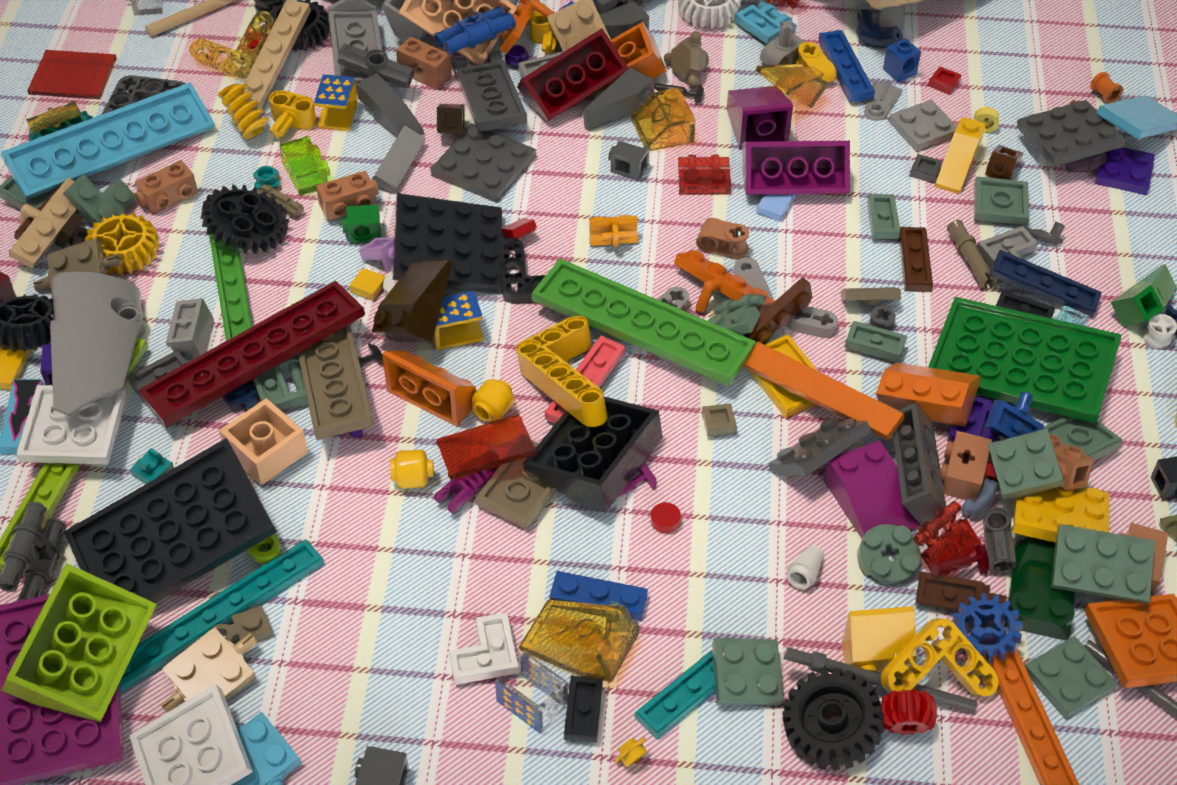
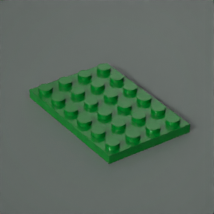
M954 297L928 367L979 375L981 380L977 389V395L1017 404L1021 392L1025 391L1033 395L1029 405L1031 408L1097 423L1122 334Z

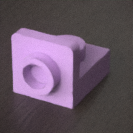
M394 237L373 239L359 250L362 260L382 261L386 272L392 271Z

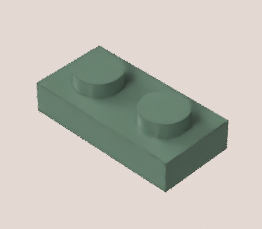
M868 194L867 205L872 239H899L900 226L895 194Z
M853 321L845 341V348L899 363L906 344L907 335Z

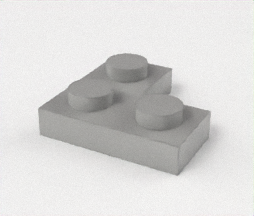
M1021 226L978 242L977 248L986 262L992 267L999 250L1021 258L1020 256L1036 251L1038 243Z

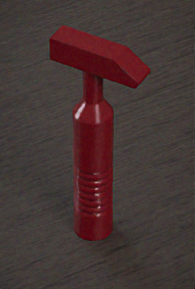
M975 545L976 556L964 555L937 562L930 566V571L934 576L970 567L972 563L977 562L979 573L987 574L989 563L986 545Z

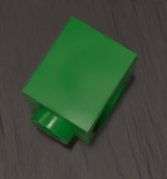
M378 204L346 207L347 217L342 218L343 234L348 233L350 244L369 243L375 238H381Z

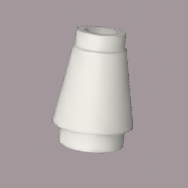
M816 545L808 546L788 566L787 579L792 586L798 589H807L815 584L824 557V552L820 547Z

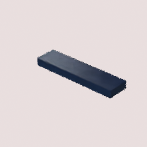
M999 250L989 274L992 277L1090 318L1095 314L1102 294L1101 291L1002 250Z

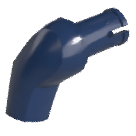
M868 9L860 10L861 14L857 13L859 25L856 28V34L862 42L871 46L886 48L893 43L903 40L902 32L898 26L881 27L872 21V13Z

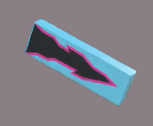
M13 379L0 435V454H17L37 385H44L42 379Z

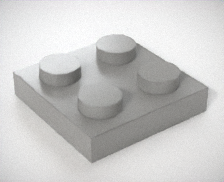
M933 100L892 113L889 117V123L916 152L951 140L957 128Z

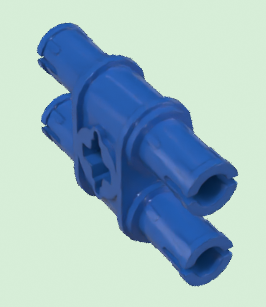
M498 6L485 13L475 12L473 16H468L466 19L456 20L452 27L438 33L436 32L434 36L440 48L444 46L446 52L451 55L463 48H475L476 45L482 44L489 39L494 40L498 33L516 27V22L510 12L505 14L502 6Z

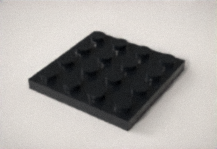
M397 193L392 280L399 281L413 262L450 260L453 263L447 287L501 294L500 243L502 242V207Z

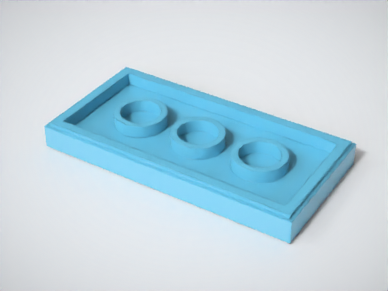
M1147 95L1100 105L1097 111V115L1136 139L1177 130V114Z

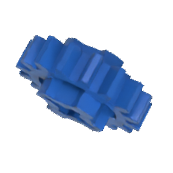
M982 593L980 601H976L973 596H970L968 606L963 603L959 604V613H953L952 622L981 656H986L988 663H992L993 656L995 655L1002 661L1005 660L1006 650L1010 653H1015V643H1021L1022 634L1020 632L1023 628V622L1017 621L1019 619L1018 610L1009 611L1011 605L1009 600L1000 604L999 595H995L992 600H987L986 594ZM1004 620L1008 625V634L1006 633V628L1002 626ZM966 622L969 624L968 628L971 629L970 635L967 634L965 629ZM963 649V655L966 656L967 653H966L965 650Z

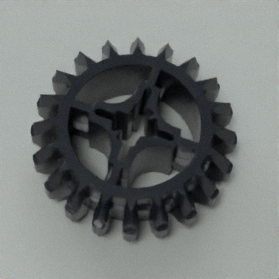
M297 0L308 3L311 11L291 50L295 52L304 50L306 52L307 48L315 49L316 45H322L323 40L328 39V34L330 33L328 13L325 11L324 6L318 5V2L311 3L310 0ZM282 1L280 6L275 5L273 10L268 11V16L265 17L266 34L270 33L285 2Z
M24 294L20 297L14 295L11 299L4 298L2 303H0V347L2 350L11 349L13 352L18 350L26 352L27 350L34 349L37 351L38 347L51 343L50 321L54 320L53 299H48L47 296L38 297L37 294L32 296Z

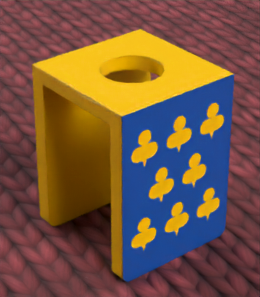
M323 74L314 100L316 107H323L317 123L319 129L350 130L358 104L355 77Z
M474 291L444 296L433 337L437 351L484 340L478 321L482 319V312Z

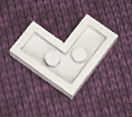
M507 612L476 618L480 645L449 650L455 685L519 673Z

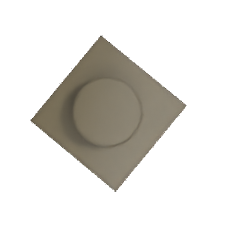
M731 403L702 406V417L707 436L736 433L737 425Z

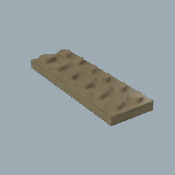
M350 325L298 353L316 440L375 426Z

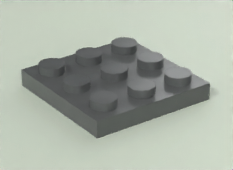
M1087 100L1076 101L1069 105L1055 107L1048 111L1017 119L1019 131L1053 167L1124 147L1125 138L1107 120L1097 115V110Z
M471 123L430 168L431 176L497 203L536 158V149L492 131H477L476 125Z

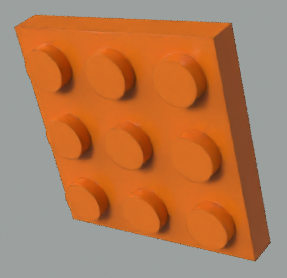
M1174 593L1150 596L1148 604L1125 600L1087 604L1084 612L1124 689L1177 682V598Z

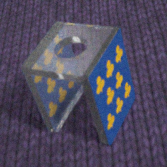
M524 651L520 655L522 677L546 693L548 697L539 706L499 677L495 681L496 701L541 734L567 705L568 682Z

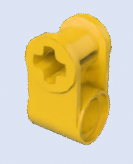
M813 42L800 44L798 48L799 59L795 63V68L804 78L806 84L810 88H815L835 81V67L823 54L819 46Z

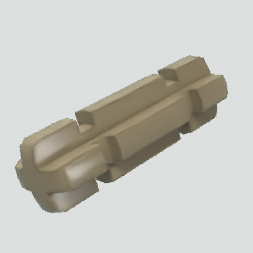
M263 184L260 187L258 194L265 191L267 192L266 198L275 197L274 204H282V211H287L291 216H301V212L304 210L302 204L297 201L295 202L269 185Z

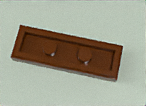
M900 227L899 244L904 291L932 292L933 280L927 230L925 227Z

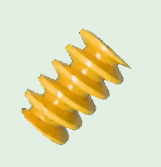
M236 83L222 89L218 93V97L222 99L223 106L228 107L227 112L233 116L234 124H238L237 129L243 133V139L248 140L259 135L264 130V125L269 119L268 117L259 118L264 110L254 109L259 102L258 100L249 101L254 95L252 91L244 93L248 88V84Z

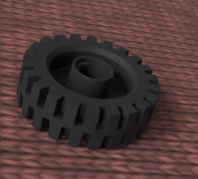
M834 668L833 674H829L827 669H821V676L816 677L815 673L812 672L807 675L808 681L805 682L801 678L796 682L797 689L791 688L788 692L789 699L785 698L783 711L784 729L792 749L795 750L800 758L804 757L806 763L811 766L817 763L818 768L826 770L827 765H831L832 771L840 770V765L845 764L846 769L853 767V761L855 760L859 764L866 760L865 754L871 756L875 752V744H880L881 733L884 730L882 706L875 689L871 684L867 685L866 679L862 676L856 678L855 673L849 670L844 675L839 668ZM832 716L840 717L837 721L834 722L826 721L829 717Z

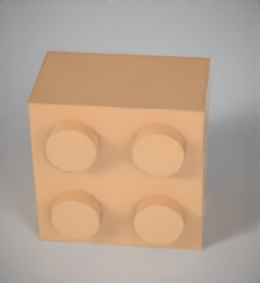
M267 398L219 430L221 441L225 438L228 439L245 472L261 486L308 453L304 430Z

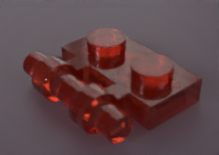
M688 154V157H678V167H688V169H678L679 195H731L730 169L719 168L729 167V157H719V154H711V157H696V154ZM696 167H710L711 169H696Z
M952 501L948 506H942L936 512V517L930 522L926 521L918 529L919 532L913 537L914 542L918 546L926 544L928 547L920 555L929 570L930 566L934 563L970 555L975 551V545L982 544L967 518L956 521V515L962 509L961 505L956 501ZM943 527L945 532L938 537L939 530ZM951 572L945 573V574H941V575H946V576H948Z

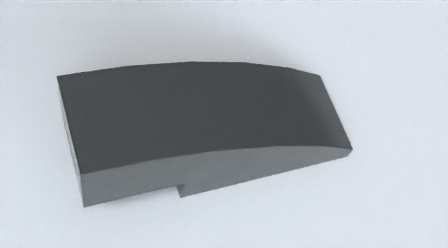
M377 73L356 84L358 99L373 111L374 120L395 138L398 137L404 125L420 135L424 134L423 128L408 106Z

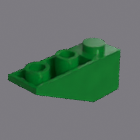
M1163 264L1110 303L1122 326L1146 322L1164 309L1177 286L1166 264Z

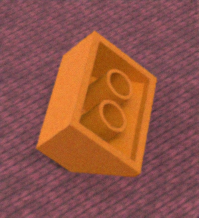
M386 350L382 354L387 392L456 427L472 411L471 398L476 392V386L470 381L461 379L449 373L446 369L438 368L426 362L422 357L414 356L406 351Z
M896 362L883 371L876 396L878 401L896 410L917 403L931 421L966 427L981 377L979 375Z

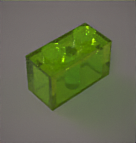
M309 136L279 144L282 164L299 196L317 191L316 185L328 182L327 176L331 175L326 160H321L320 149L317 144L313 145Z

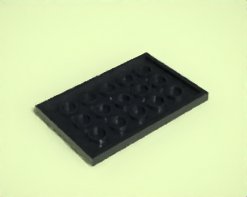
M225 438L63 532L81 570L157 603L278 531L228 439Z

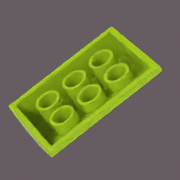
M66 563L1 690L35 705L101 722L157 604Z

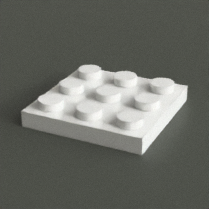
M37 385L16 456L18 461L109 465L127 396L125 388L124 391L108 395L86 405L70 417L54 410L52 385Z
M216 684L129 735L145 785H231L253 772L222 688Z

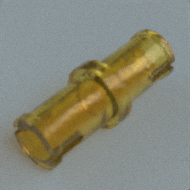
M72 101L55 109L52 107L47 108V112L26 118L31 133L35 134L52 126L57 128L62 122L81 117V113L76 102Z

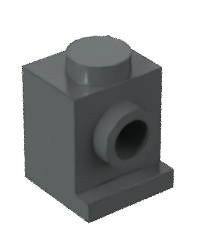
M619 141L609 151L608 160L611 161L610 172L639 181L649 165L650 146L644 145L642 148Z

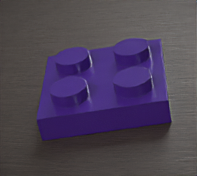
M1124 147L1101 153L1095 184L1147 195L1155 154Z

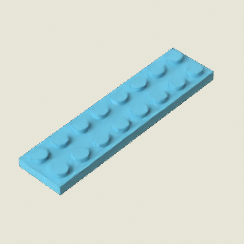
M190 82L1 151V157L25 200L57 189L67 178L76 181L83 174L86 177L214 129L215 123Z

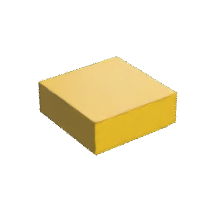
M362 268L349 285L350 292L374 301L384 288L383 282L386 276Z

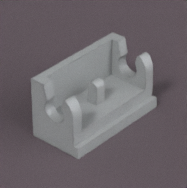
M203 298L177 301L166 345L171 347L173 352L178 350L184 358L185 353L183 351L190 352L195 359L206 353L214 318Z

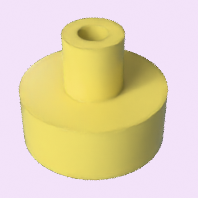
M986 106L975 112L974 120L986 123L984 133H990L999 126V113L995 109Z

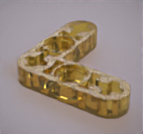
M266 11L256 13L236 50L200 38L192 42L189 52L197 62L239 78H247L275 20ZM266 21L268 22L267 25L263 24L262 26H260L261 23H266ZM252 40H258L259 43L255 49H248V44ZM206 49L210 55L204 52L198 53V51ZM226 53L227 59L223 63H217L218 56ZM234 61H236V63L241 64V65H244V64L246 63V66H245V67H242V66H241L240 68H238V66L234 63Z

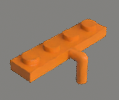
M520 0V4L513 14L516 27L503 31L500 36L503 41L499 49L506 54L521 36L535 10L545 18L555 12L539 0Z
M689 250L688 252L676 255L675 265L705 282L695 307L699 312H706L714 290H718L734 301L741 299L742 296L747 294H762L765 298V303L757 306L760 314L775 302L774 299L768 296L766 291L750 286L743 277L732 275L725 270L723 265L704 258V254L699 251Z

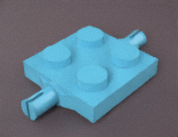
M260 712L244 725L239 727L236 725L253 772L231 785H284L283 781L287 775L302 764L299 756L263 712Z

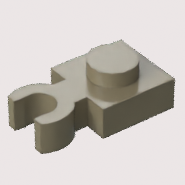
M262 605L231 616L233 621L231 625L218 624L214 626L221 635L226 636V640L233 644L243 639L249 632L255 637L257 642L273 637Z

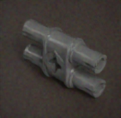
M29 502L27 504L21 523L14 527L10 546L3 554L5 564L0 574V589L5 592H16L21 576L24 575L25 578L17 601L41 595L44 586L52 580L51 573L56 559L61 555L59 545L67 525L66 523L63 524V521L59 519H48L42 535L39 530L47 513V507H44L39 502Z

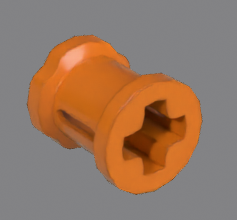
M1107 72L1097 74L1090 84V88L1094 92L1098 91L1107 104L1118 100L1124 90L1120 84H1115L1110 79V75Z

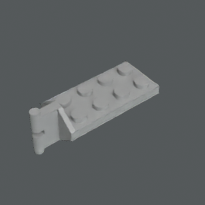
M340 0L328 7L335 75L355 77L357 84L366 79L365 73L338 64V56L344 43L367 52L373 49L382 50L376 6L365 0Z

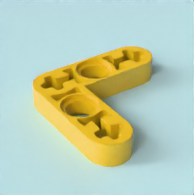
M940 618L931 619L884 668L881 674V684L887 692L902 691L903 689L912 690L941 659L972 695L991 696L996 692L999 684L996 672L957 626L948 619ZM937 627L944 628L942 632L944 639L934 640L939 635ZM917 647L924 649L926 654L924 663L919 666L913 660V652ZM960 648L964 649L967 653V662L962 667L955 662V653ZM895 673L902 674L900 677L901 685H894L896 681ZM976 675L985 676L983 679L985 687H978L980 679Z

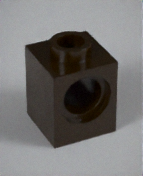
M439 104L437 107V133L462 134L465 130V104Z

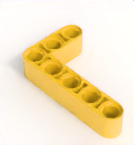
M569 317L518 343L516 353L520 371L524 377L582 424L588 427H596L606 422L608 415L603 391L566 363V361L592 347L590 328L586 317Z

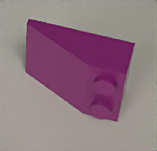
M880 440L837 455L827 462L823 481L861 539L868 530L883 524L902 525L911 532L921 528V523L902 505L896 463Z

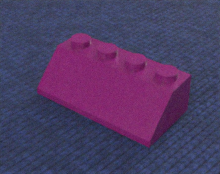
M850 140L742 143V170L745 195L850 193Z

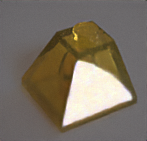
M801 64L757 66L755 69L784 94L811 108L829 85L822 78L824 73L814 66H811L809 69Z

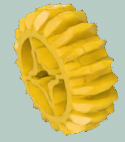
M124 212L120 216H115L112 213L111 218L106 219L102 217V222L93 223V229L87 230L88 235L84 238L85 241L94 238L101 241L105 258L117 253L121 255L123 264L108 268L110 276L115 272L121 277L124 272H129L132 275L133 270L138 269L142 271L143 265H151V259L156 258V253L159 250V237L155 227L144 216L137 217L135 213L129 216Z

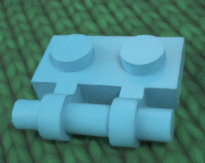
M763 1L757 7L752 4L735 14L736 23L766 44L779 37L780 24L783 21L792 22L791 17L779 13L775 6L766 4ZM792 22V23L794 24V25H793V28H794V31H795L796 28H797V25H796L794 22Z

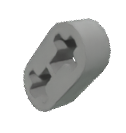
M807 306L796 312L786 327L795 332L820 338H829L836 332L838 319L830 311Z

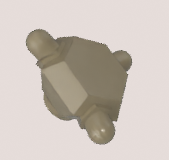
M698 31L692 32L691 36H688L675 46L671 53L664 55V61L671 64V68L685 82L688 81V85L691 88L698 86L700 71L705 69L709 63L708 53L701 48V34Z

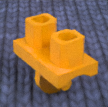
M628 214L605 218L600 216L589 219L590 246L612 245L613 248H617L619 244L638 243L637 215L630 216Z

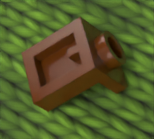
M1002 145L997 146L991 153L985 175L997 179L1011 180L1014 169L1021 162L1024 153Z

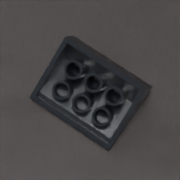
M604 396L608 415L605 423L596 427H588L568 411H565L523 462V467L577 504L606 513L663 438L659 410Z

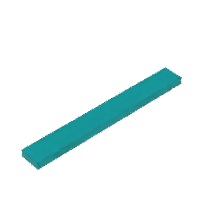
M304 539L140 642L120 680V695L166 666L209 632L215 625L232 624L231 616L262 605L323 566V557L307 539Z

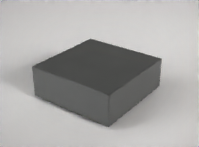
M918 154L910 170L909 177L934 184L941 169L942 161Z

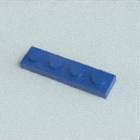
M843 30L819 33L818 41L828 60L833 63L836 76L850 103L874 99L875 90Z

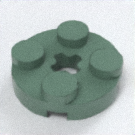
M883 524L871 528L864 534L857 550V559L862 571L868 577L871 575L873 578L878 579L877 583L882 585L896 586L907 582L916 572L920 565L921 551L916 539L907 527ZM886 549H890L896 554L894 561H890L888 556H882V553Z

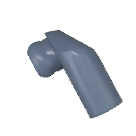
M985 479L977 501L974 502L971 499H966L961 512L973 519L981 516L991 507L999 488V483Z

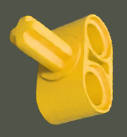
M537 11L533 12L529 18L530 39L534 43L542 44V52H545L546 55H551V53L555 52L556 45H559L547 18Z
M278 90L270 94L269 103L272 119L275 122L270 128V132L275 138L284 136L290 127L308 130L316 125V113L312 98L285 90Z

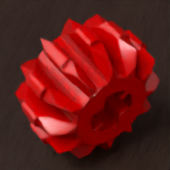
M903 689L902 691H891L890 694L882 697L881 706L884 728L889 732L900 733L901 735H914V733H925L927 730L935 727L937 705L935 704L934 697L929 695L928 692L917 691L916 689Z

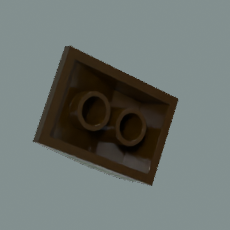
M450 260L413 262L379 304L374 316L372 332L395 342L432 343L453 262Z

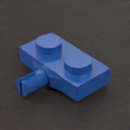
M1022 391L1017 406H1011L1003 400H994L984 427L1004 439L1043 430L1044 425L1035 420L1028 412L1033 395Z

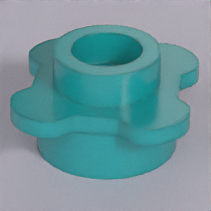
M261 166L253 174L256 179L254 187L257 190H260L263 184L269 185L272 188H277L280 185V181L277 180L279 171L271 166Z

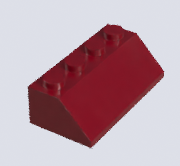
M601 28L523 77L518 83L517 88L530 108L549 122L620 77L629 68Z

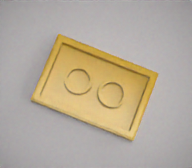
M789 334L764 344L817 370ZM749 371L784 418H788L816 405Z

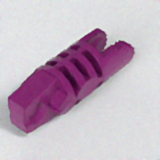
M491 451L479 461L474 460L436 492L433 497L434 500L441 504L455 493V498L451 500L447 508L449 512L454 514L486 485L494 472L499 468L500 457Z

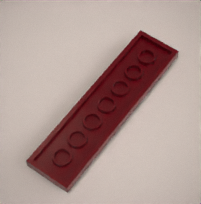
M334 281L142 387L138 391L145 403L167 428L347 325L354 323L366 315L364 308L337 281Z

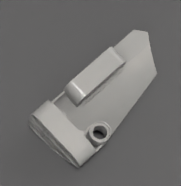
M79 271L60 273L53 278L54 320L50 321L53 407L55 411L71 417L81 408L98 399L124 391L136 340L143 336L145 327L142 319L140 290L137 286L123 279L102 273Z

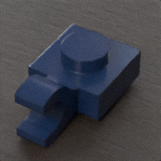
M249 381L222 396L234 413L241 409L246 412L257 405V401L260 400L257 390Z

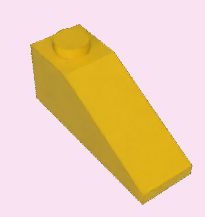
M961 117L935 187L957 194L961 193L981 147L986 123Z

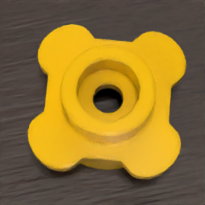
M633 737L617 749L620 755L614 761L616 763L622 761L625 767L628 768L648 753L642 744L646 741L645 737L638 742Z

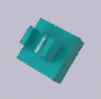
M150 448L130 468L133 477L147 484L170 471L174 466L171 461Z

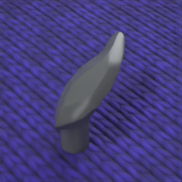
M1055 221L1050 233L1042 229L1024 227L1034 239L1055 245L1063 243V239L1059 237L1065 225Z

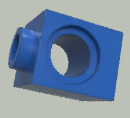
M906 38L893 43L886 48L883 70L897 83L917 75L921 51Z

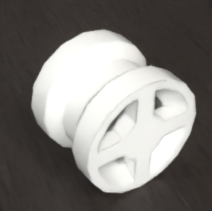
M1166 314L1154 315L1149 319L1148 326L1143 334L1145 343L1156 349L1167 348L1171 344L1172 336L1176 332V321Z

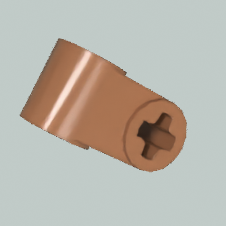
M708 218L696 239V245L706 253H714L732 259H741L748 254L749 247L746 240L749 238V230L742 224L726 222L717 218Z

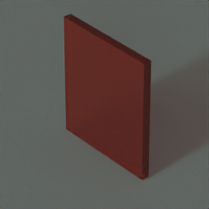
M45 50L27 90L28 95L100 100L117 56L116 54Z
M519 414L436 439V445L439 447L448 471V477L451 480L537 454V448L534 446Z

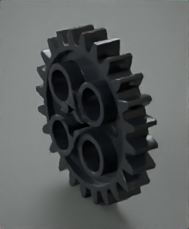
M234 184L231 190L222 186L221 192L214 189L213 195L208 194L206 201L203 202L200 219L203 220L202 227L207 228L206 234H215L214 242L222 240L224 241L222 247L225 248L228 245H232L234 252L238 248H242L244 254H247L248 249H252L255 254H258L260 248L266 253L269 247L276 249L277 244H282L284 237H286L289 219L286 218L287 211H281L283 205L274 204L275 197L268 199L266 198L267 192L264 191L258 194L256 187L249 191L246 185H243L241 190Z

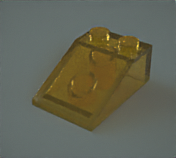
M547 600L519 645V648L522 652L525 651L529 655L578 676L603 678V681L613 682L640 633L626 607Z

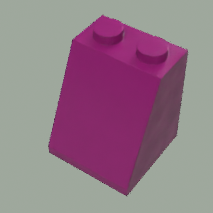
M777 85L728 90L726 110L739 149H742V143L789 141L793 104Z

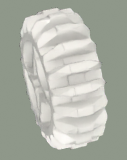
M678 0V8L681 18H684L686 23H693V27L701 26L702 30L705 27L711 30L714 27L722 29L723 25L730 26L731 22H735V14L741 11V0Z

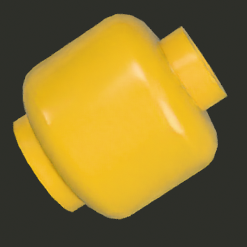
M496 379L486 380L471 398L474 414L485 422L500 421L515 403L511 386L503 380Z
M421 449L400 450L396 453L395 458L390 460L391 481H396L397 486L402 489L424 488L427 486L428 477H434V460L428 459L426 452Z

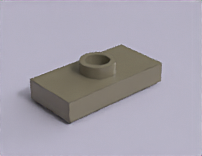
M896 287L843 288L841 290V299L846 301L863 300V305H879V300L901 299V289Z

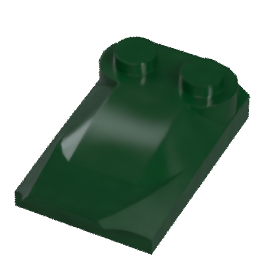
M1027 536L1015 547L1017 568L1011 570L1008 600L1011 602L1009 611H1019V619L1017 621L1023 622L1022 631L1066 641L1070 637L1072 620L1075 615L1073 608L1075 592L1051 588L1055 542ZM1004 622V627L1008 628L1007 623Z

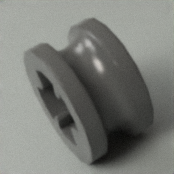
M877 306L871 311L869 325L891 331L894 326L895 312L887 306Z

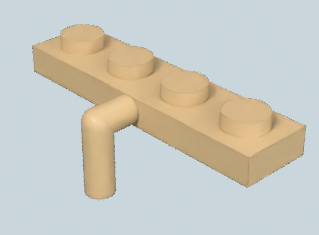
M67 178L41 211L29 204H24L21 207L20 226L29 217L34 220L9 250L11 258L32 269L35 268L56 241L63 227L79 211L62 194L75 182L74 180Z

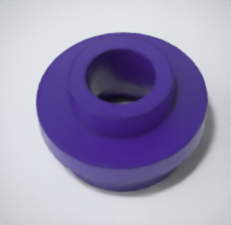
M513 45L509 52L505 54L506 63L513 67H518V63L529 60L528 52L521 45Z

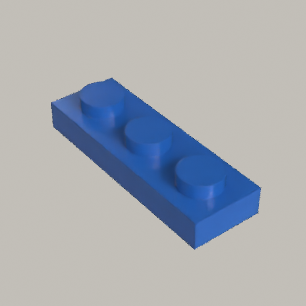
M556 571L549 603L642 622L648 589Z

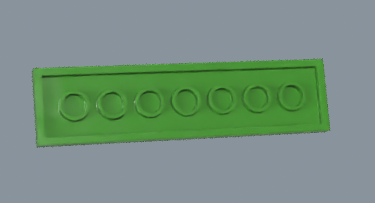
M561 258L532 292V301L569 317L584 316L588 319L589 326L727 386H730L756 345V341Z

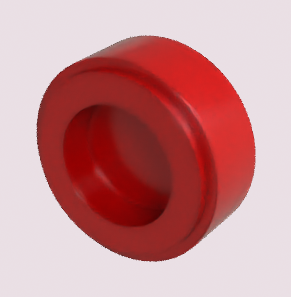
M668 502L655 505L651 510V525L656 531L661 533L674 532L678 529L681 522L679 508Z

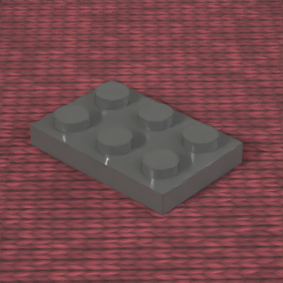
M852 418L846 420L828 419L822 422L820 429L814 433H808L798 439L799 443L795 446L778 452L777 458L768 463L773 474L808 476L869 434L871 428L867 421H854Z

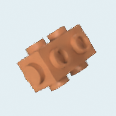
M182 160L135 181L137 189L135 198L141 207L145 206L152 215L198 193L194 174Z
M366 170L316 185L318 203L327 221L346 216L347 206L377 204L376 195L379 194V189L375 179L371 180Z
M1049 434L1065 486H1061V488L1068 491L1086 487L1094 459L1085 455L1082 449L1068 446L1061 442L1059 437Z

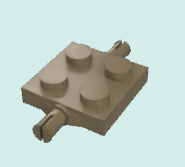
M94 238L47 254L48 277L34 281L33 286L37 292L51 288L53 299L52 280L57 274L79 271L107 275L108 268L123 264L122 257L117 253L105 258L102 242Z

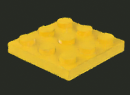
M1057 487L1017 497L1014 503L1012 533L1056 542L1059 524L1109 532V493L1097 488L1082 487L1067 491Z

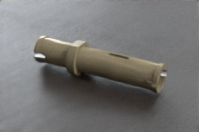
M956 220L958 226L955 225L954 221L950 222L947 226V231L956 243L955 248L957 252L965 258L980 287L987 289L988 287L985 283L987 282L991 288L996 284L997 278L989 275L991 270L976 246V239L974 236L969 235L962 220Z

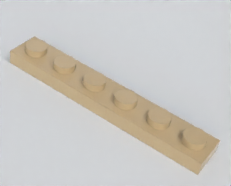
M286 0L244 82L248 84V88L244 93L252 91L254 94L249 101L258 100L259 102L254 108L255 110L263 108L311 11L308 3Z

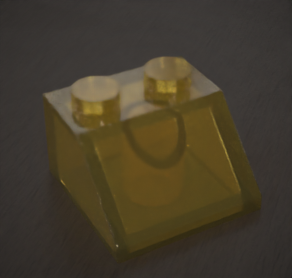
M680 87L655 92L631 115V121L643 146H650L649 151L694 143L696 119Z

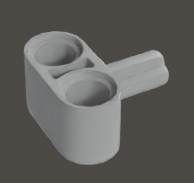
M783 21L780 24L779 37L768 43L760 54V60L778 73H782L795 65L797 59H799L798 48L800 44L805 42L793 34L794 24L791 21Z

